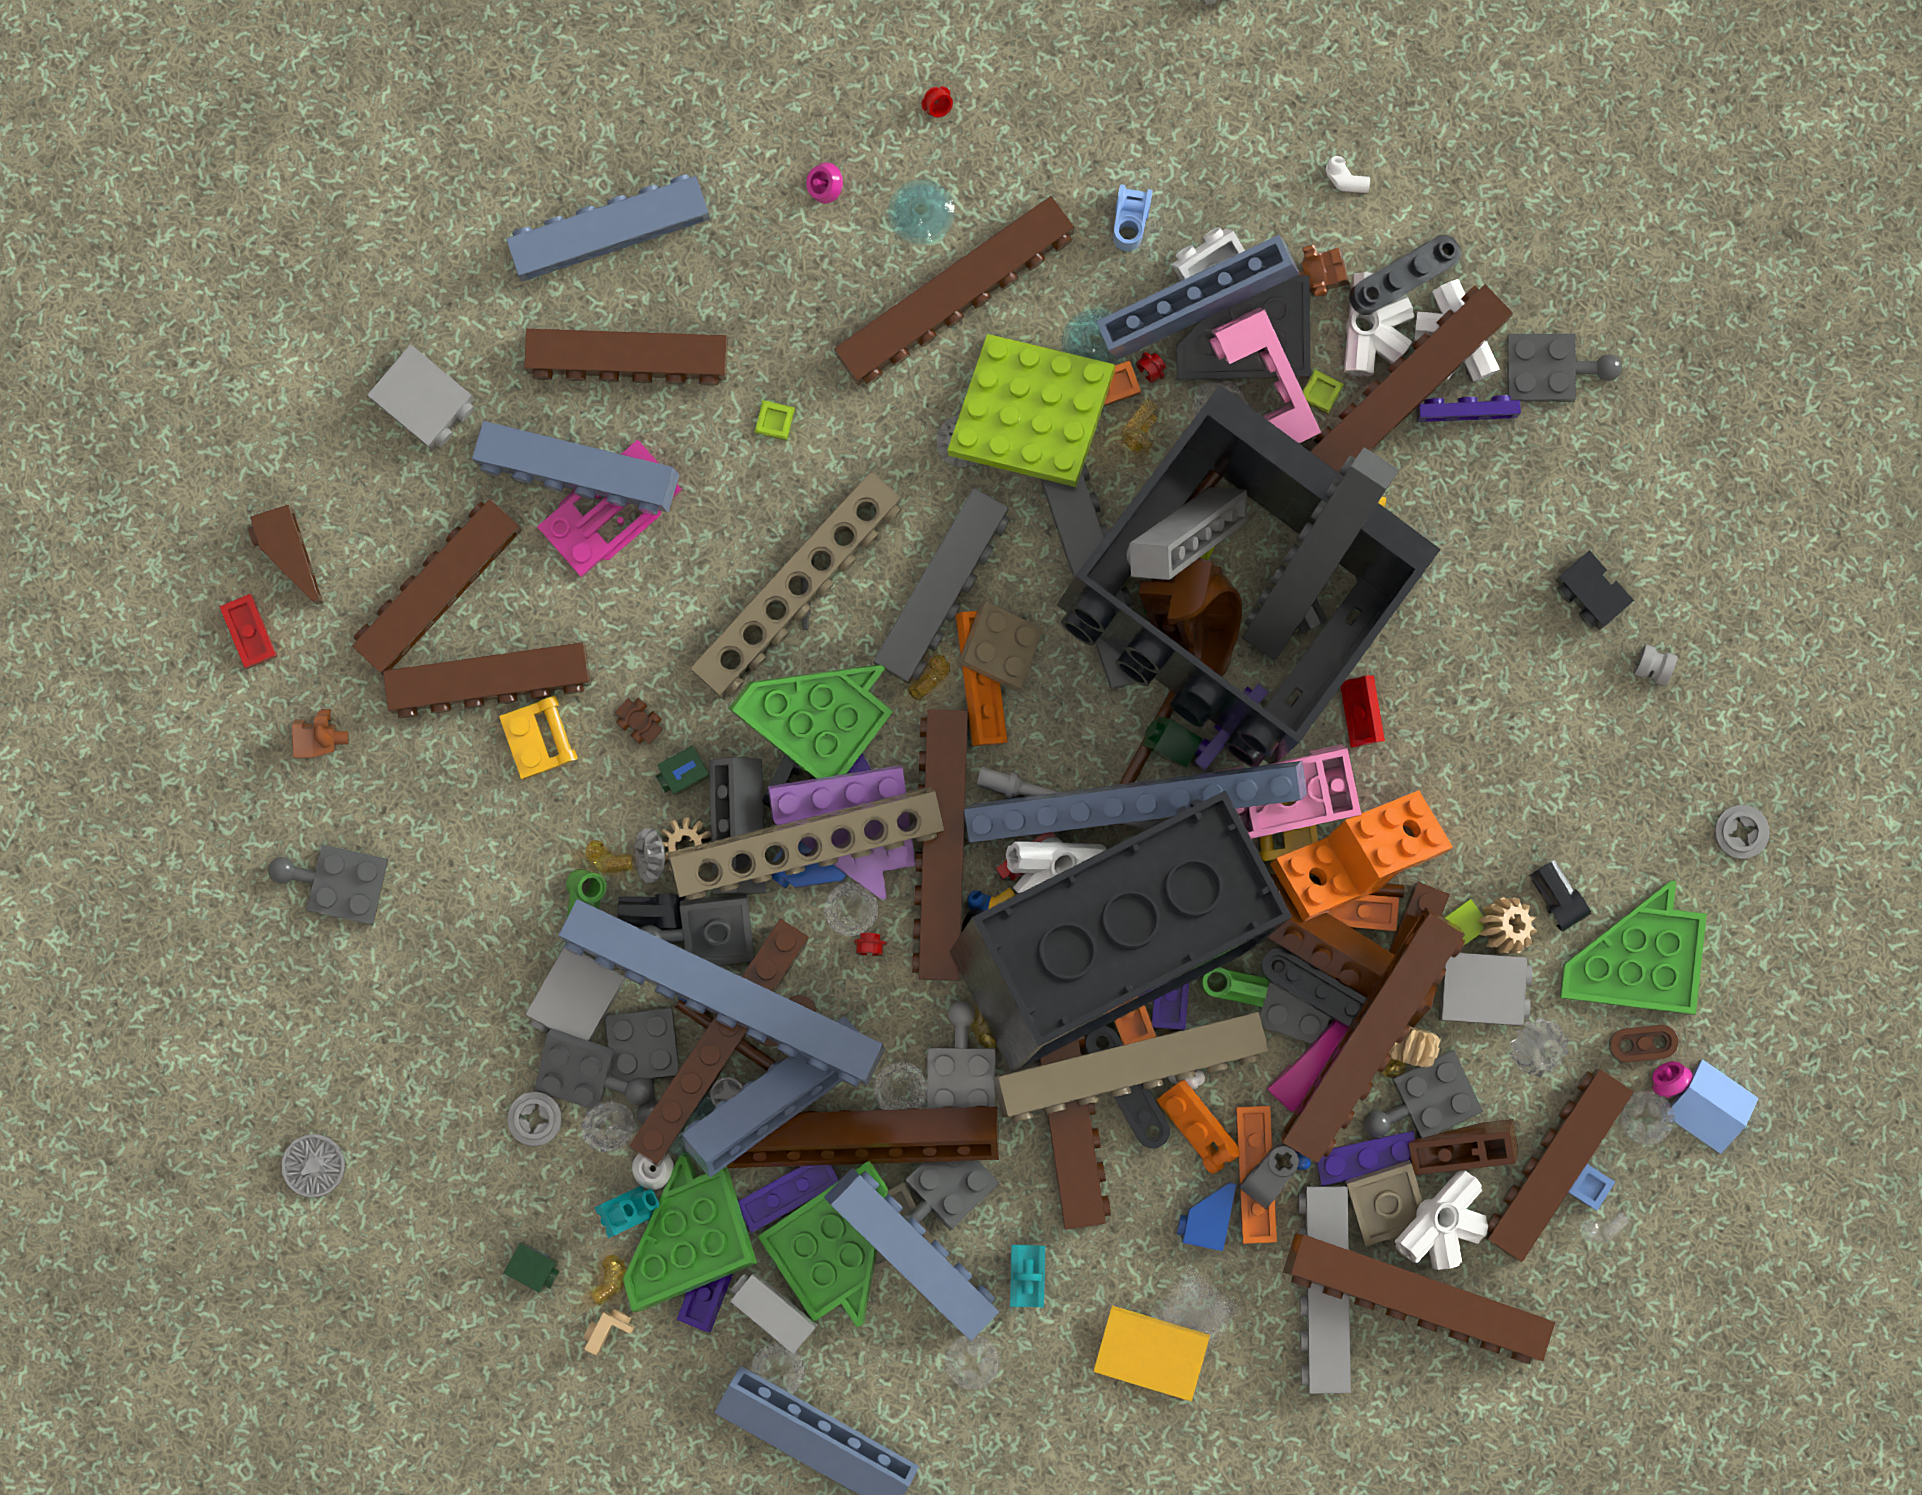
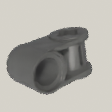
M1286 1144L1275 1145L1262 1161L1250 1171L1239 1188L1266 1209L1296 1171L1299 1163L1296 1151ZM1286 1152L1290 1153L1289 1161L1291 1165L1289 1167L1282 1165L1280 1168L1276 1167L1277 1159L1275 1155L1277 1153L1280 1155H1284Z

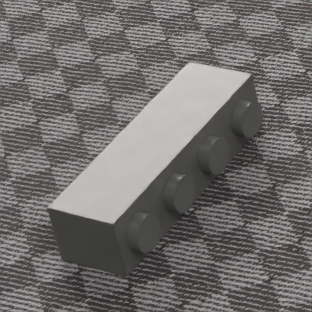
M728 757L709 760L712 841L764 829L762 759ZM743 853L737 854L732 859V867L737 870L744 869L749 864V856ZM712 863V874L714 875L716 864ZM752 879L739 882V887L733 890L720 892L719 887L713 889V894L766 893L765 882L753 883Z

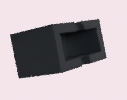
M1589 550L1555 580L1559 584L1556 589L1568 603L1574 601L1582 610L1579 612V616L1590 628L1596 626L1601 630L1634 600L1617 580L1613 584L1609 583L1603 576L1607 569Z

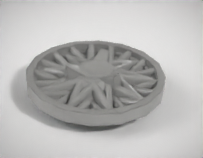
M320 1134L304 1135L294 1140L286 1149L282 1159V1175L287 1185L294 1192L305 1197H322L332 1192L342 1181L345 1172V1157L340 1147L331 1138Z

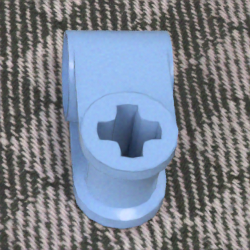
M1120 184L1113 230L1114 244L1120 250L1133 251L1141 244L1153 190L1148 189L1146 192L1126 189L1125 185ZM1125 227H1130L1136 231L1137 236L1127 240L1120 235L1119 231Z

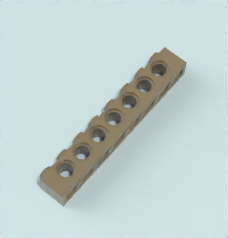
M871 471L690 668L692 672L721 698L726 693L730 697L734 695L744 683L741 677L749 668L754 672L767 658L763 654L771 644L777 647L789 634L786 630L788 625L794 619L800 622L810 612L812 607L808 603L816 595L822 598L834 585V582L831 580L832 577L839 570L845 573L854 564L857 558L853 554L862 545L867 549L879 536L876 529L884 521L890 524L902 510L898 506L902 502L901 497ZM869 505L876 510V515L872 520L862 521L858 518L857 512L862 506ZM841 530H848L854 535L853 541L847 546H841L835 542V536ZM820 554L827 555L831 559L830 566L823 571L816 570L812 566V560ZM796 579H804L809 584L808 590L802 595H795L790 591V585ZM776 603L782 604L786 608L784 617L779 620H773L767 616L768 608ZM751 628H758L763 632V639L756 645L748 644L745 641V634ZM728 653H736L740 656L741 661L737 668L729 670L722 666L723 657Z
M931 787L668 852L667 854L679 897L686 896V900H693L706 896V891L719 887L720 892L738 888L739 882L752 879L753 883H761L771 880L774 873L785 871L786 875H792L805 871L806 865L818 863L820 867L837 863L838 857L851 854L852 858H860L870 855L873 848L884 846V850H891L904 846L905 840L917 838L918 842L931 840L937 837V832L944 831L936 792ZM904 812L913 813L914 820L909 827H898L897 819L900 814ZM872 820L880 821V832L875 836H866L864 833L865 825ZM840 828L846 829L848 831L847 840L840 845L833 844L831 842L832 833ZM804 837L815 839V847L808 853H802L798 850V844ZM772 845L782 847V855L776 861L765 859V852ZM743 853L748 855L749 864L747 867L741 870L732 867V859L737 854ZM705 862L716 864V872L709 878H703L698 874L699 867Z

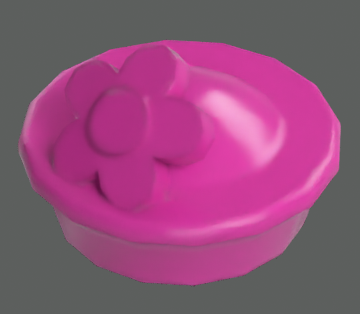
M829 162L820 163L811 169L806 180L809 194L817 202L823 204L836 200L843 186L840 170Z
M1679 1062L1664 1063L1653 1073L1652 1089L1659 1096L1671 1098V1096L1683 1092L1692 1081V1073L1690 1069Z

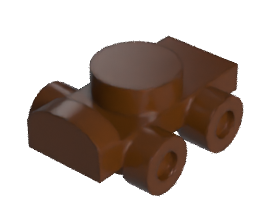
M628 698L615 712L619 716L616 723L624 731L630 726L634 730L630 736L639 744L643 740L651 744L663 731L658 725L662 719L654 711L647 715L644 712L647 705L639 698L634 702Z

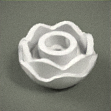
M668 1153L660 1166H656V1171L652 1172L650 1166L654 1164L638 1154L632 1164V1172L636 1182L647 1189L657 1190L665 1187L675 1167L671 1155Z

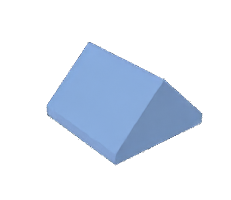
M1701 1060L1692 1073L1691 1083L1683 1092L1677 1095L1665 1116L1721 1154L1747 1126L1758 1097L1704 1060Z

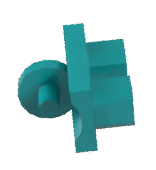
M639 1186L594 1208L596 1213L601 1216V1224L606 1226V1235L610 1238L650 1219L654 1212L653 1210L659 1207V1202L651 1188L644 1191L643 1187Z
M1011 1245L1010 1307L1044 1308L1045 1245Z

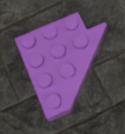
M901 765L768 786L772 820L777 825L906 793ZM909 812L900 814L897 819L898 827L907 828L910 826ZM869 821L864 828L865 835L870 837L877 835L881 829L880 821ZM843 828L835 830L832 833L831 842L836 845L843 844L848 838V831ZM804 837L800 840L812 850L814 849V838ZM912 839L905 840L904 846L891 850H884V846L873 848L870 855L860 858H852L851 854L838 857V862L833 865L880 899H886L883 871L916 866Z

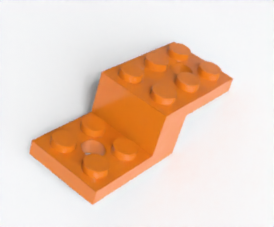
M1418 790L1361 813V815L1346 819L1326 838L1277 857L1270 865L1303 922L1379 891L1398 873L1441 856L1451 850L1453 846ZM1403 825L1413 831L1414 837L1408 836L1404 832ZM1309 873L1319 878L1321 886L1311 881Z

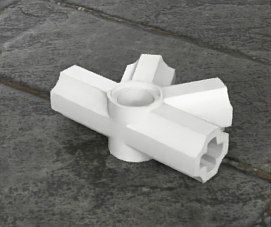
M1354 273L1352 275L1351 289L1374 273ZM1367 291V296L1373 300L1372 293ZM1406 295L1370 315L1359 314L1350 304L1349 318L1345 325L1347 340L1344 373L1358 377L1372 376L1374 374L1375 353L1390 364H1393L1400 356H1403L1412 341L1394 329V327L1414 319L1413 307ZM1363 318L1367 320L1370 324V330H1360L1356 325V319Z
M1459 279L1443 284L1432 291L1442 314L1417 312L1414 341H1417L1426 332L1431 336L1440 327L1436 322L1448 310L1452 309L1455 313L1465 304L1461 300L1465 292ZM1487 341L1464 362L1473 383L1500 371Z
M1055 837L1047 838L1042 842H1014L1012 845H1008L1007 868L1012 873H1025L1013 887L1020 894L1107 849L1102 844L1063 843Z
M1458 1170L1433 1199H1426L1420 1203L1417 1208V1217L1395 1240V1247L1401 1255L1413 1263H1418L1429 1251L1432 1269H1451L1460 1266L1462 1258L1458 1238L1479 1244L1480 1240L1486 1237L1489 1227L1486 1215L1466 1209L1482 1192V1185L1476 1177L1469 1174L1466 1170Z

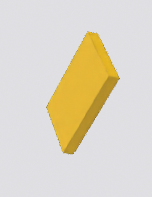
M1112 1305L1093 1372L1192 1402L1210 1335Z

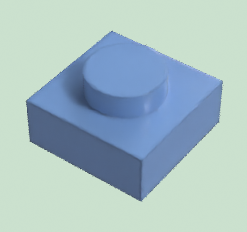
M1587 1164L1568 1193L1597 1211L1615 1182Z

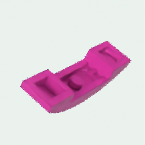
M1334 1020L1293 1065L1289 1064L1266 1089L1290 1112H1293L1299 1106L1348 1028Z

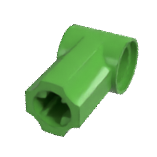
M577 869L568 876L566 888L570 895L567 917L577 899L599 909L600 900L606 892V882L602 876L584 869ZM589 878L591 881L590 889L583 894L582 884Z
M1218 967L1199 978V986L1201 991L1210 997L1263 1007L1268 990V980L1263 977ZM1215 972L1219 973L1224 979L1222 989L1217 992L1211 991L1207 984L1208 977Z

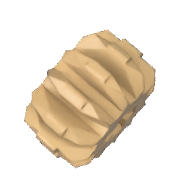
M688 817L684 818L683 829H680L679 824L673 820L671 821V826L675 831L673 834L665 829L661 831V834L669 839L668 842H663L664 849H668V852L676 851L677 844L683 843L685 837H689V841L695 843V846L703 844V841L711 838L710 831L698 835L703 828L701 821H698L691 830V820ZM668 852L665 853V861L669 860Z
M1502 897L1496 899L1493 904L1483 908L1486 916L1481 917L1478 921L1484 925L1485 929L1479 935L1488 937L1486 947H1495L1496 953L1516 954L1532 944L1530 936L1538 931L1531 925V922L1537 917L1528 915L1530 905H1521L1519 898L1513 897L1508 899Z
M1408 1025L1410 1028L1404 1040L1400 1044L1395 1042L1390 1050L1391 1058L1420 1067L1433 1066L1434 1060L1439 1053L1440 1039L1435 1033Z

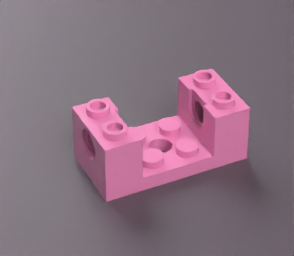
M1258 307L1211 330L1214 338L1209 341L1219 360L1224 358L1229 364L1260 349H1265L1260 352V356L1266 369L1270 373L1275 371L1279 381L1275 382L1274 386L1281 401L1284 403L1289 402V404L1264 415V418L1298 443L1321 433L1264 309Z
M1340 744L1309 751L1308 756L1267 764L1273 765L1302 761L1307 795L1302 800L1294 801L1289 805L1276 803L1237 808L1236 811L1250 838L1361 815L1348 748ZM1238 766V767L1229 768V769L1220 770V771H1227V770H1234V769H1242V768H1245V767H1244V766Z

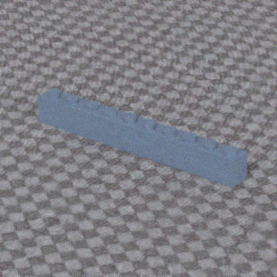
M1302 761L973 803L964 809L970 843L1173 817L1176 815L1178 808L1186 806V809L1191 808L1190 803L1199 799L1203 802L1225 790L1235 809L1299 801L1307 795L1303 763Z
M578 899L558 935L566 943L564 948L578 956H582L586 952L596 957L594 960L596 964L610 971L613 970L614 966L626 971L624 977L640 985L647 981L656 986L655 992L673 1000L675 995L687 1000L685 1006L701 1014L708 1010L717 1015L716 1021L734 1029L736 1024L748 1029L746 1035L761 1043H765L766 1039H769L779 1044L777 1050L795 1058L797 1053L809 1058L807 1064L822 1072H826L830 1068L840 1073L838 1079L851 1086L857 1087L858 1083L868 1085L885 1051L883 1044Z

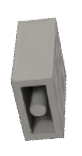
M411 344L367 394L374 403L431 450L436 445L441 448L448 442L453 434L450 429L458 420L464 422L474 410V406L471 404L475 401L468 391Z
M563 948L526 1013L527 1016L533 1018L530 1025L546 1034L552 1028L591 1042L627 978L615 970L610 971L594 962L595 959L585 953L582 956H578Z
M1459 953L1455 958L1452 956L1449 958L1444 966L1446 973L1441 981L1440 1021L1523 1026L1524 1019H1529L1530 999H1525L1526 985L1531 986L1532 965H1527L1526 957Z
M754 1272L750 1277L745 1273L730 1290L735 1294L730 1302L792 1354L797 1351L818 1325L757 1272Z

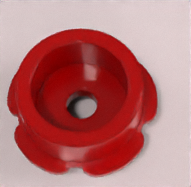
M934 86L927 90L921 101L922 109L936 118L947 115L953 106L950 90L945 86L940 88Z
M1147 352L1142 353V358L1136 362L1138 370L1141 373L1144 369L1148 372L1149 375L1145 378L1150 383H1154L1159 378L1161 380L1164 379L1163 370L1166 368L1164 361L1156 353L1151 355Z
M860 933V939L854 940L856 954L867 956L866 953H873L872 956H882L883 946H886L887 942L880 941V934Z

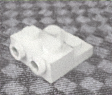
M1217 227L1203 236L1205 242L1194 249L1193 245L1180 250L1176 254L1178 260L1171 264L1179 279L1182 281L1245 251L1234 231L1227 228L1222 230L1220 227Z

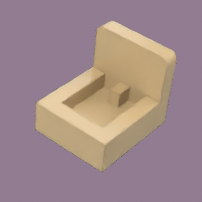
M613 1309L612 1313L603 1312L598 1323L591 1321L586 1330L583 1340L588 1343L584 1350L598 1355L613 1326L629 1334L633 1333L636 1326L629 1323L632 1317L617 1309Z

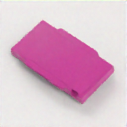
M638 439L621 453V455L658 463ZM678 484L676 485L673 498L682 491ZM573 490L559 503V508L541 522L537 528L580 577H583L602 559L610 560L653 523L661 515V511L658 510L657 515L644 512L607 544L597 531L625 507L606 502L607 498L605 497L583 516L574 506L582 497L574 494L575 490ZM595 495V498L601 499L602 496ZM622 517L617 518L618 524L624 525V519Z

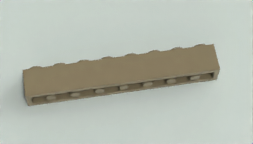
M1259 1012L994 1077L993 1080L1002 1117L1012 1116L1013 1122L1033 1118V1110L1045 1108L1046 1114L1065 1110V1102L1077 1100L1078 1105L1081 1106L1099 1101L1097 1094L1110 1091L1111 1098L1131 1093L1130 1086L1142 1083L1144 1089L1164 1085L1162 1078L1175 1075L1176 1081L1196 1077L1195 1070L1207 1067L1208 1073L1228 1069L1227 1062L1237 1059L1240 1060L1241 1065L1260 1061L1259 1054L1269 1052Z

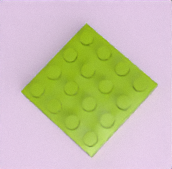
M987 334L947 449L948 456L1077 487L1114 376L1115 365Z

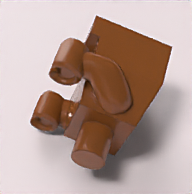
M1315 244L1302 248L1304 252L1303 262H1301L1303 271H1300L1297 276L1309 275V290L1315 297L1326 296L1328 289L1350 285L1339 247L1320 254L1316 250Z
M330 709L319 710L314 718V724L305 723V719L294 720L292 723L293 758L317 757L334 752L336 745L349 744L348 731H336L335 725L328 724V721H331Z

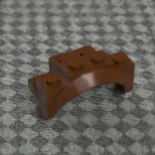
M1198 558L1170 580L1152 578L1151 582L1141 581L1139 595L1150 623L1213 671L1223 676L1229 668L1232 652L1238 639L1242 621V600L1235 587L1223 575L1221 567L1214 566L1212 561ZM1194 628H1195V630H1196V640H1195V637H1194V635H1193V633H1194Z

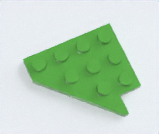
M878 664L748 682L728 708L814 779L847 774L893 712L869 692L870 688L885 670V667Z
M1676 881L1667 882L1563 964L1559 998L1696 1015L1707 914L1673 910Z
M685 1152L680 1154L658 1201L659 1207L652 1214L623 1277V1282L633 1312L638 1313L757 1264L728 1168L724 1167L711 1178L707 1174L697 1177L690 1154Z
M870 1161L855 1170L860 1176L866 1171L880 1185L876 1191L883 1198L887 1196L888 1188ZM835 1183L766 1230L758 1238L813 1322L842 1304L858 1328L865 1322L877 1249L824 1198L837 1184Z

